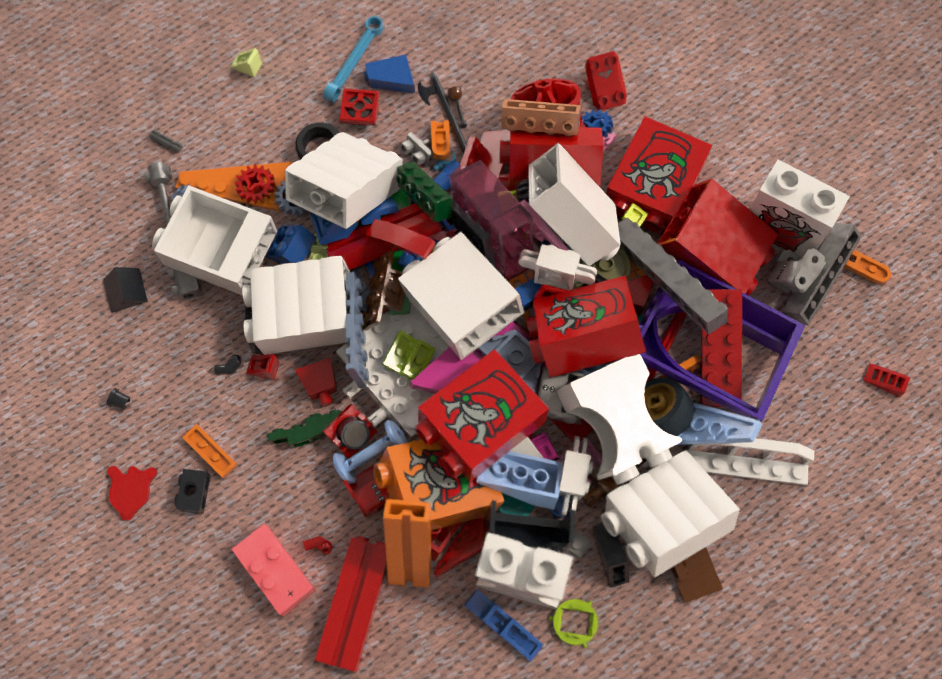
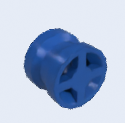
M559 496L555 505L556 509H550V513L555 518L561 519L565 517L561 515L564 497ZM570 503L568 504L567 513L570 510Z

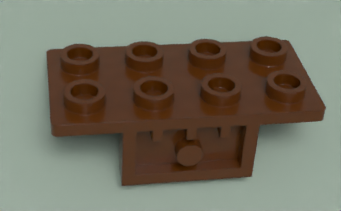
M389 250L374 261L373 270L375 271L369 282L371 290L365 301L367 309L363 314L365 325H363L362 330H368L380 323L383 307L396 312L402 310L405 292L398 279L402 276V272L391 269L394 257L393 250Z
M706 547L671 567L684 603L723 589Z

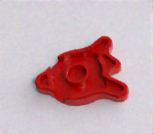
M111 466L107 470L111 479L109 490L110 503L119 512L121 519L125 521L132 520L138 510L144 504H147L150 496V484L158 472L153 467L140 471L135 466H131L128 469V473L123 474L118 467Z

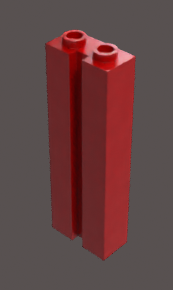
M416 203L402 208L396 213L380 218L382 221L404 227L426 237L442 231L440 221L434 222ZM366 224L352 231L349 237L328 243L326 252L328 257L342 256L348 269L351 270L380 258L389 250H396L367 237L365 234L372 224Z
M357 536V539L351 537L315 661L358 672L387 570L385 542L368 543L369 539L362 536Z

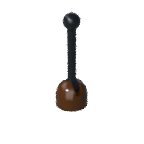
M454 86L447 90L448 96L452 101L456 102L461 120V128H466L467 123L464 121L459 103L462 97V90L460 86Z

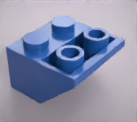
M282 225L278 228L276 237L265 257L280 264L304 261L317 237L302 225Z

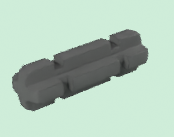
M152 130L149 135L151 140L158 141L159 144L172 149L176 153H180L183 148L181 143L174 141V139L164 134H160L157 130Z

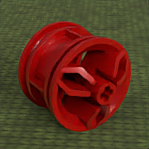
M542 79L522 86L514 92L510 100L580 105L581 90L576 83L566 79ZM580 113V127H585Z

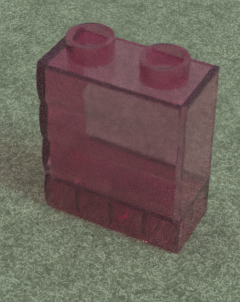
M481 160L469 166H460L455 169L450 175L452 199L455 202L457 201L464 211H468L475 221L477 220L485 231L488 230L493 238V241H491L492 247L496 253L494 257L497 271L507 282L528 271L530 268L520 266L518 261L522 250L534 251L533 217Z

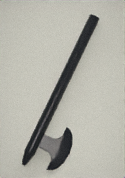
M431 72L433 85L424 87L419 81V95L424 103L430 105L429 96L438 94L464 155L467 146L438 77L434 72Z

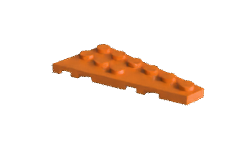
M295 161L259 164L257 168L263 165L265 170H270L276 183V187H273V189L277 192V186H281V181H285V170ZM247 166L182 171L175 186L177 190L180 186L189 184L194 188L196 187L199 190L231 202L245 203L250 206L279 211L280 204H275V199H277L274 197L275 192L269 193L270 199L263 198V203L260 200L257 201V204H254L253 200L247 203L246 199L242 200L235 186V182L238 181L236 176L242 175L241 169L247 171Z

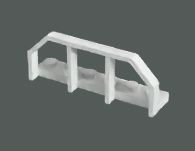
M755 438L754 442L688 444L689 454L706 473L806 486L808 485V465L814 461V450L798 443ZM717 444L728 446L727 455L693 450L696 446ZM740 447L764 450L763 459L733 456V454ZM776 452L796 454L803 457V464L769 459Z

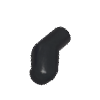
M235 354L231 356L225 365H215V374H233L241 365V357Z

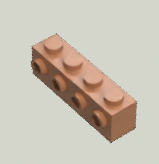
M505 99L502 105L501 129L509 131L524 130L529 133H559L566 136L578 135L581 105Z

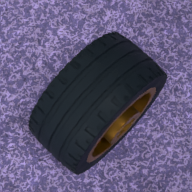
M658 377L645 383L644 402L652 421L662 431L676 437L682 434L688 428L694 416V405L689 394L681 384L669 377Z

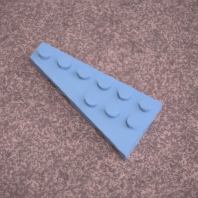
M693 403L694 416L692 422L682 434L676 436L680 437L682 441L675 445L754 442L762 427V423L756 419Z

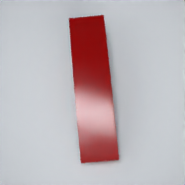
M378 219L373 221L365 234L367 237L397 251L401 250L410 255H417L425 260L435 245L433 239Z

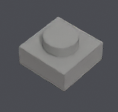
M574 530V543L567 551L581 558L591 540Z

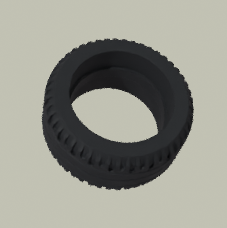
M324 122L311 123L305 126L297 135L295 142L299 160L308 154L305 149L310 141L319 137L332 139L340 132L334 126Z

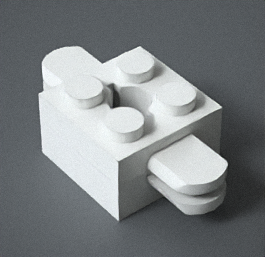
M542 244L540 253L524 249L518 261L520 266L535 270L534 283L545 284L568 291L573 290L575 281L589 285L593 284L597 275V270L594 267L579 264L581 254H577L572 250L558 249L553 245Z
M575 436L572 451L567 450L561 458L563 469L559 496L564 497L561 515L564 516L567 513L569 499H571L570 510L576 511L577 501L585 496V493L587 494L590 482L587 481V477L592 472L593 462L590 461L591 455L586 454L588 438H583L580 453H578L580 437Z

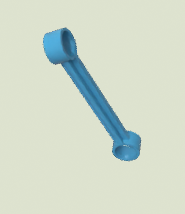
M372 16L366 20V31L334 81L327 84L323 93V99L332 103L337 101L341 94V88L374 36H379L383 32V21L381 18ZM373 23L381 25L377 29L369 28V26Z

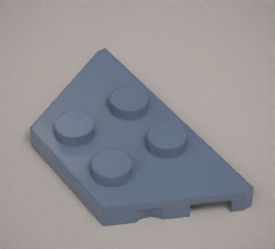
M517 330L506 332L504 335L494 336L477 348L484 356L495 349L535 392L543 363L535 364L529 341Z

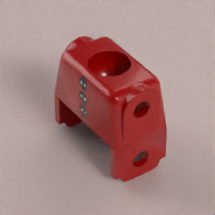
M374 465L356 475L357 481L353 484L343 480L364 517L372 516L385 508L386 499H390L387 487L379 488L376 483Z

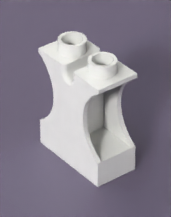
M640 354L619 360L556 391L566 413L584 419L593 427L599 437L602 446V463L597 474L598 480L613 476L617 485L638 476L639 472L635 465L644 458H646L650 468L673 458L668 448L682 441L680 437L672 436L657 427L646 410L644 387L649 372Z
M487 533L476 576L479 577L477 587L556 610L559 600L562 601L573 557L543 548H530L522 545L519 541Z

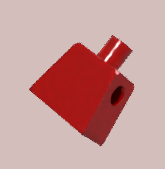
M330 357L295 369L311 400L319 398L322 407H327L333 403L330 394L337 392L334 366Z

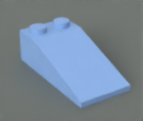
M509 451L477 477L476 483L529 504L554 510L559 497L563 463Z

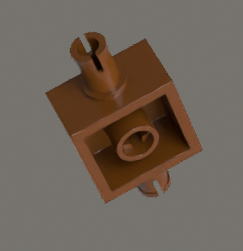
M646 458L635 465L639 472L638 476L642 475L638 468L647 461ZM599 464L587 477L592 481L595 488L583 496L582 499L591 508L602 497L607 500L609 493L628 484L636 477L618 485L613 476L598 480L597 474L601 467V464Z

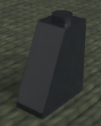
M603 522L592 526L593 537L609 587L612 588L629 583V563L618 535L612 536L605 528Z

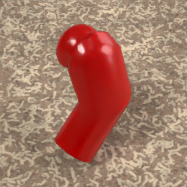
M322 536L303 541L305 551L317 548L323 554H329L333 548L331 542Z

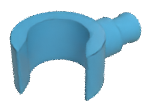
M453 152L452 160L456 161V155ZM440 160L433 166V169L438 171L446 167L451 161Z

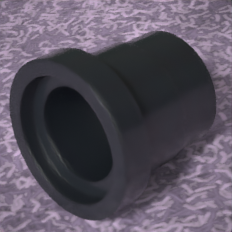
M114 388L107 399L106 405L125 410V404L130 402L131 397Z

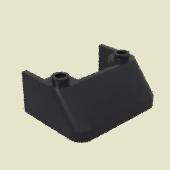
M492 500L483 517L484 541L486 540L487 533L519 541L522 545L530 548H543L562 554L574 543L575 510L571 509L562 520L496 512V500Z

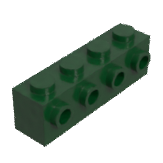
M408 162L397 167L398 175H396L398 187L434 222L452 217V197L415 162Z

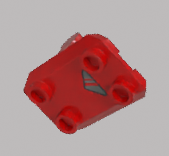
M610 51L589 57L585 64L587 74L585 84L591 92L593 105L602 111L626 104L627 93L619 57L616 52Z

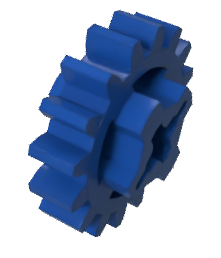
M592 110L591 113L586 111L585 116H582L585 127L602 129V137L607 138L608 133H612L613 121L611 115H608L607 112L602 113L601 110L598 112Z

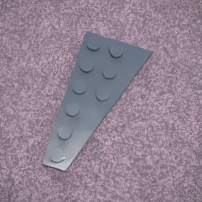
M350 272L346 273V291L348 298H350V300H346V307L349 314H346V340L348 346H350V348L346 349V356L349 363H346V370L358 388H366L369 372L368 369H365V362L368 361L367 352L363 346L366 343L365 332H362V326L365 325L364 315L361 314L360 310L363 307L362 296H359V290H362L360 278L357 279L355 273Z

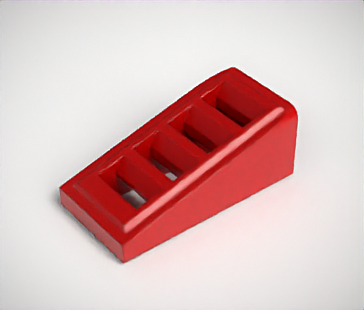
M870 363L863 381L897 397H901L906 391L910 377ZM875 370L877 371V375L875 379H872L871 377ZM882 374L885 375L883 382L879 381ZM889 378L893 379L891 385L887 384ZM898 381L901 382L899 388L895 387Z

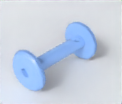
M386 421L384 425L387 435L348 460L339 452L334 454V467L343 480H347L350 484L355 483L357 480L354 469L383 452L387 447L407 443L404 433L395 422Z

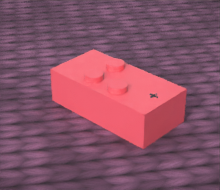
M263 524L232 548L234 554L279 615L284 617L316 591L266 524Z

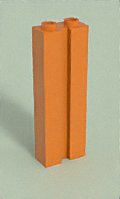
M386 499L384 532L388 584L405 585V581H412L413 586L429 588L431 577L430 503Z

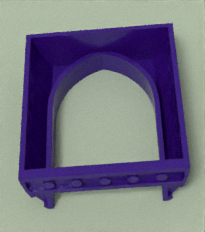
M680 259L677 262L681 267L684 266L691 277L697 278L705 290L735 289ZM659 287L639 324L646 353L640 354L644 364L737 415L762 422L805 325L742 292V335L780 354L755 408L688 372L678 365L667 353L658 334L657 320L666 315L684 311Z

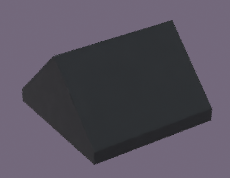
M114 267L103 279L111 313L148 302L139 268Z

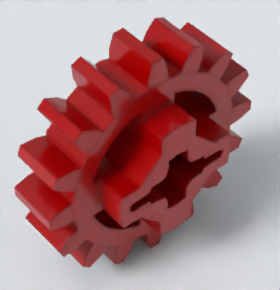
M254 164L252 169L247 166V171L241 169L242 175H237L238 181L235 182L236 191L242 200L246 199L247 203L253 200L254 204H257L258 200L263 203V198L265 197L270 199L269 193H274L273 187H276L275 178L270 170H265L263 165L257 168L256 164Z

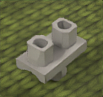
M412 132L407 134L406 140L400 146V151L403 154H412V162H415L417 165L423 164L425 167L430 165L429 159L433 154L430 149L431 142L428 139L424 141L418 139Z

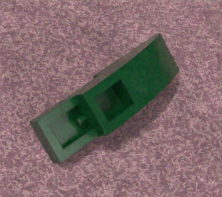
M332 410L329 411V414L324 415L320 413L311 414L309 418H305L306 426L299 424L287 430L283 428L274 429L271 433H267L268 442L271 445L288 442L291 449L313 443L326 436L323 430L342 411Z

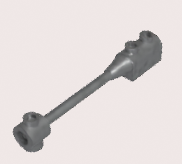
M155 162L148 165V172H145L144 176L147 183H151L153 187H158L166 224L168 225L171 216L165 185L169 183V179L173 178V174L169 164L165 165L162 162ZM172 268L167 270L170 280H175L176 285L172 286V292L175 297L178 296L180 300H188L203 295L198 278Z

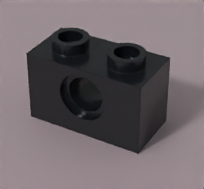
M183 469V473L180 474L178 479L179 493L176 494L174 499V505L180 512L204 514L211 478L207 471ZM195 487V493L192 496H188L189 489Z

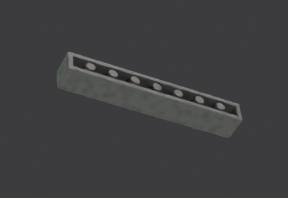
M627 217L618 223L620 247L626 251L629 259L708 335L728 322V309L723 302L719 303L710 290H705L697 278L691 277L687 269L677 264L675 258L672 255H668L660 244H656L647 232L644 233L636 222H632Z

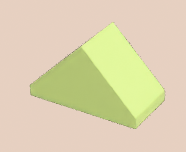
M254 48L239 53L230 68L255 77L262 65L258 50Z

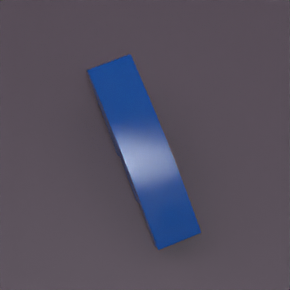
M478 589L464 603L467 609L529 661H532L543 647V644Z

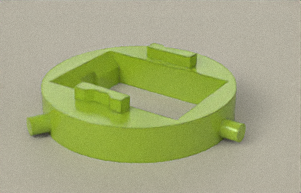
M579 599L565 601L557 608L554 617L549 616V621H553L557 636L563 642L570 645H583V648L588 647L586 643L594 637L598 628V618L591 606L593 603L591 600L588 603ZM563 609L590 613L591 624L588 636L560 631Z

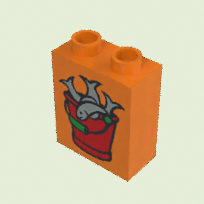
M422 440L387 447L379 463L374 465L376 483L379 488L387 487L391 500L430 503L431 531L484 517V513L492 500H496V510L504 502L501 492L476 483L477 478L469 482L463 473L457 478L452 476L441 461V457L445 453L436 442L430 447Z

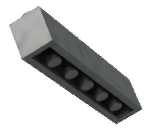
M834 224L818 250L825 257V266L804 293H792L782 309L783 314L809 326L862 237L854 224Z

